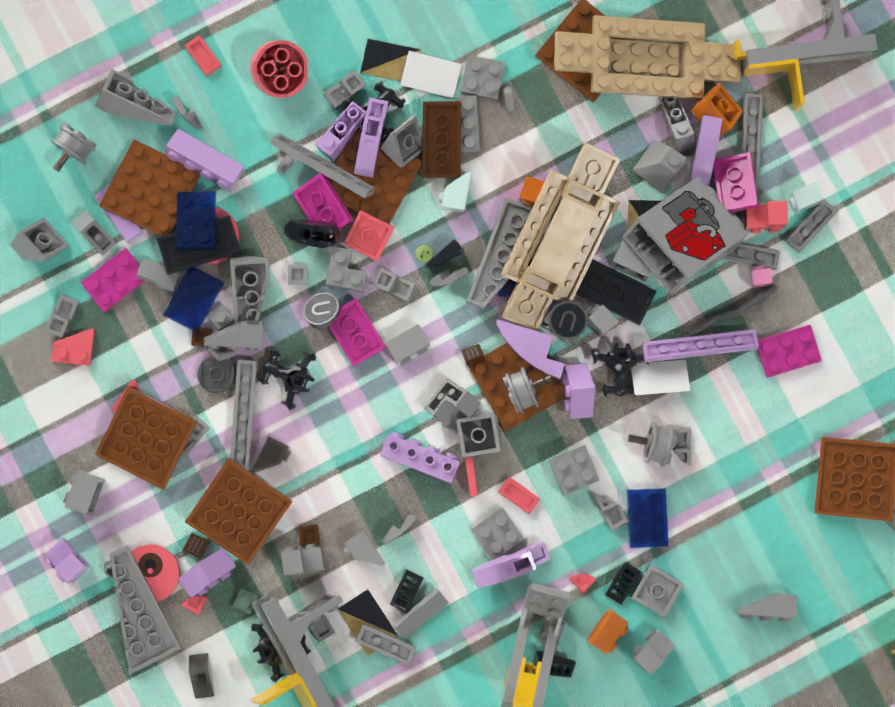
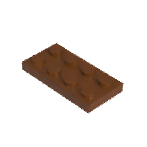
M423 101V178L461 177V101Z

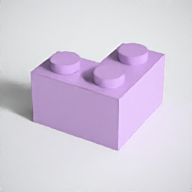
M587 363L564 365L561 382L562 385H565V395L567 397V400H564L565 412H568L570 419L593 417L595 386Z
M63 538L44 554L48 558L46 559L47 563L58 572L56 576L63 583H74L91 567L69 542Z
M222 548L197 563L178 580L191 598L197 594L202 596L219 583L218 579L221 578L223 581L231 576L232 573L230 571L236 565L225 549Z

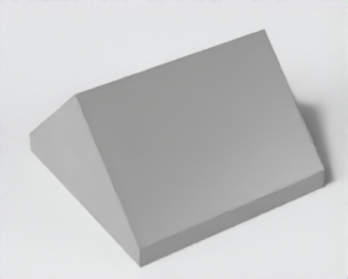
M414 115L391 132L381 146V149L399 167L405 166L423 151V139L417 116Z

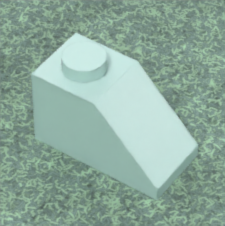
M470 172L465 173L446 186L445 191L440 193L439 203L442 204V209L464 213L471 178Z
M813 182L790 194L789 204L792 209H795L796 213L817 206L824 200L818 182Z

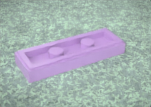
M108 187L100 193H98L96 196H94L99 204L101 203ZM104 210L127 243L143 233L139 226Z

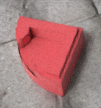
M577 574L569 580L584 593L597 579L588 574Z
M199 595L190 597L182 606L199 615L208 597Z

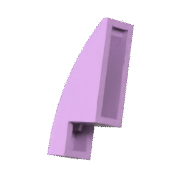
M702 116L689 182L699 177L705 185L709 186L723 118Z
M497 319L496 327L503 339L524 362L543 374L560 380L565 364L546 358L553 336Z

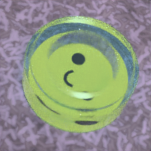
M420 244L415 249V257L420 263H427L434 256L433 248L428 244Z

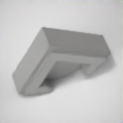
M510 86L503 87L506 108L508 111H514Z
M289 154L277 167V172L281 175L294 164V159Z
M219 347L218 349L208 348L209 352L218 361L235 356L234 350Z

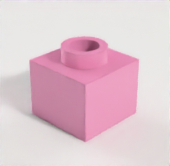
M766 266L754 267V270L750 271L751 287L770 286L773 284L771 268L766 269Z

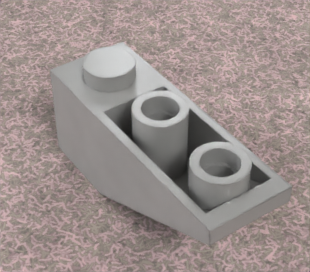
M659 97L676 151L682 152L695 148V134L680 98Z
M241 321L204 337V346H208L210 349H218L219 346H225L230 350H237L238 347H246L247 350L252 351L258 350V348H262L263 322Z
M775 593L736 609L735 614H740V618L752 619V615L760 616V620H771V617H779V621L791 622V618H796L798 595Z

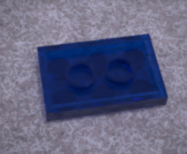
M177 192L176 248L215 249L216 192Z
M195 267L188 269L163 316L198 334L224 286V282Z
M666 488L626 490L629 548L669 546Z

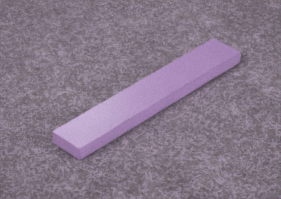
M756 329L642 342L645 362L756 350L759 348Z

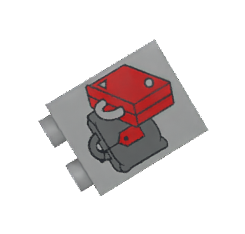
M696 177L639 216L622 237L670 294L673 295L729 255L748 234L743 229L741 221L735 215L730 214L721 204L716 192L710 186L705 185L699 177Z

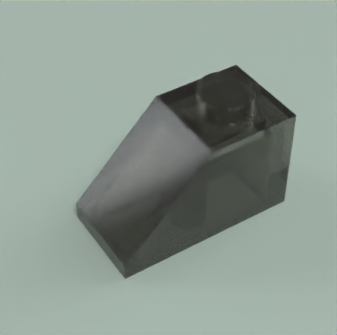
M268 436L251 471L259 473L282 465L283 461L287 462L291 455L290 447Z
M209 654L189 655V675L195 699L215 696Z

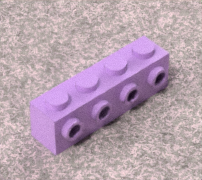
M177 129L166 145L165 154L169 159L180 162L188 170H194L204 179L217 183L222 189L232 191L243 174V165L180 129Z
M393 432L392 435H387L380 456L452 484L460 461H457V456L449 453L444 456L439 454V449L431 446L428 449L421 447L422 443L411 439L410 442L403 440L404 436Z

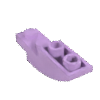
M369 98L357 153L355 175L373 178L389 104L388 101Z
M540 541L509 556H500L472 569L471 572L477 588L486 587L533 571L537 565L550 560V556L545 542Z

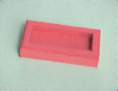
M200 35L184 45L206 77L222 67Z
M467 457L465 458L470 497L477 496L478 491L473 458Z
M508 477L498 493L528 514L532 512L540 500L539 497L511 477Z

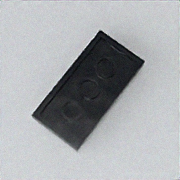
M230 215L156 238L168 275L241 253Z
M592 259L576 294L599 306L604 305L610 312L640 326L657 291Z

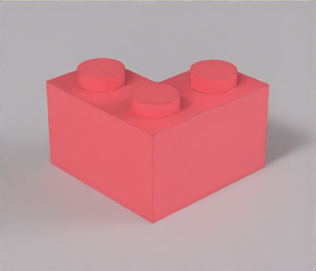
M768 201L766 204H759V207L744 210V230H750V233H761V230H769V233H779L780 230H783L788 225V201Z

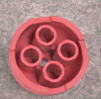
M269 41L261 45L251 59L250 74L252 81L262 93L270 97L285 98L293 96L304 87L308 79V60L303 50L290 41Z

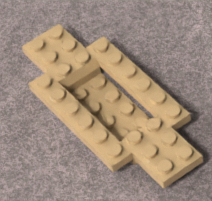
M594 15L592 34L559 31L555 33L554 71L590 73L591 92L700 100L704 97V81L740 83L741 60L735 61L733 44L705 42V23ZM611 37H616V38H630V39H644V40H657V41H671V42H684V43H683V44H673V43H660V42L618 40V39H611Z
M585 142L568 177L552 169L550 170L501 272L502 276L517 282L501 315L502 318L524 328L538 331L553 299L560 302L573 301L620 204V201L604 194L620 158ZM562 196L563 198H562V200H561V202H560V204H559V206H558V208H557V210H556V212H555V214H554V217H553V219H552V221H551V223H550V225H549V227H548V229H547V231H546V233H545V235H544V237H543V239H542V242H541V244H540V246H539V248H538V250H537V252H536V254H535V256H534V258H533V260H532L530 266H528V264H529V262H530V260H531V258H532V256H533V253H534V251H535V249H536V247H537V245H538V243H539V241H540V239H541V237H542V235H543V233H544V231H545V228H546V226H547V224H548V222H549V220H550V218H551V216H552V214H553V212H554V210H555V208H556V206H557V204H558V201H559L560 197Z

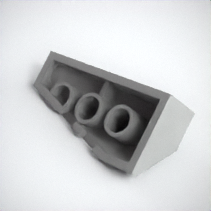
M113 69L111 70L95 107L112 115L172 125L177 112L161 100L150 97L147 94L148 91L145 88L140 89L134 85V80Z
M255 256L230 257L234 322L236 324L241 321H259L270 280L269 258Z

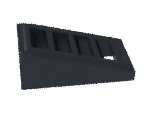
M453 239L426 263V267L432 269L463 254L465 250Z
M623 562L605 596L622 605L642 571ZM626 569L634 574V576L631 577L627 575L626 573H624V570ZM623 576L624 578L630 580V583L627 584L619 578ZM618 582L619 584L626 587V590L624 591L619 587L615 586L616 583ZM614 589L623 595L620 598L613 594L612 590Z
M406 569L390 605L407 613L424 577ZM407 576L417 580V584L406 580ZM405 583V584H407V585L413 587L414 590L411 591V590H409V589H407V588H405V587H402V586H403V584ZM402 590L410 594V598H407L399 594L400 591ZM397 597L408 602L407 605L397 602Z
M536 650L532 662L534 666H537L539 661L542 662L544 651ZM553 655L549 675L571 678L576 661Z

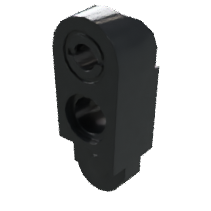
M305 219L291 220L284 228L285 234L290 240L318 248L333 246L339 242L341 237L339 228L330 222ZM328 233H333L332 238L328 236Z

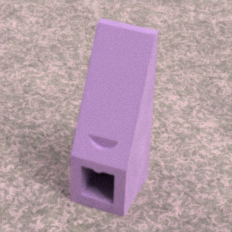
M352 101L316 143L319 151L334 162L354 136L365 118L366 111Z

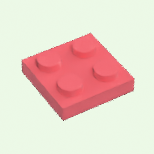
M360 210L343 244L378 261L395 227Z

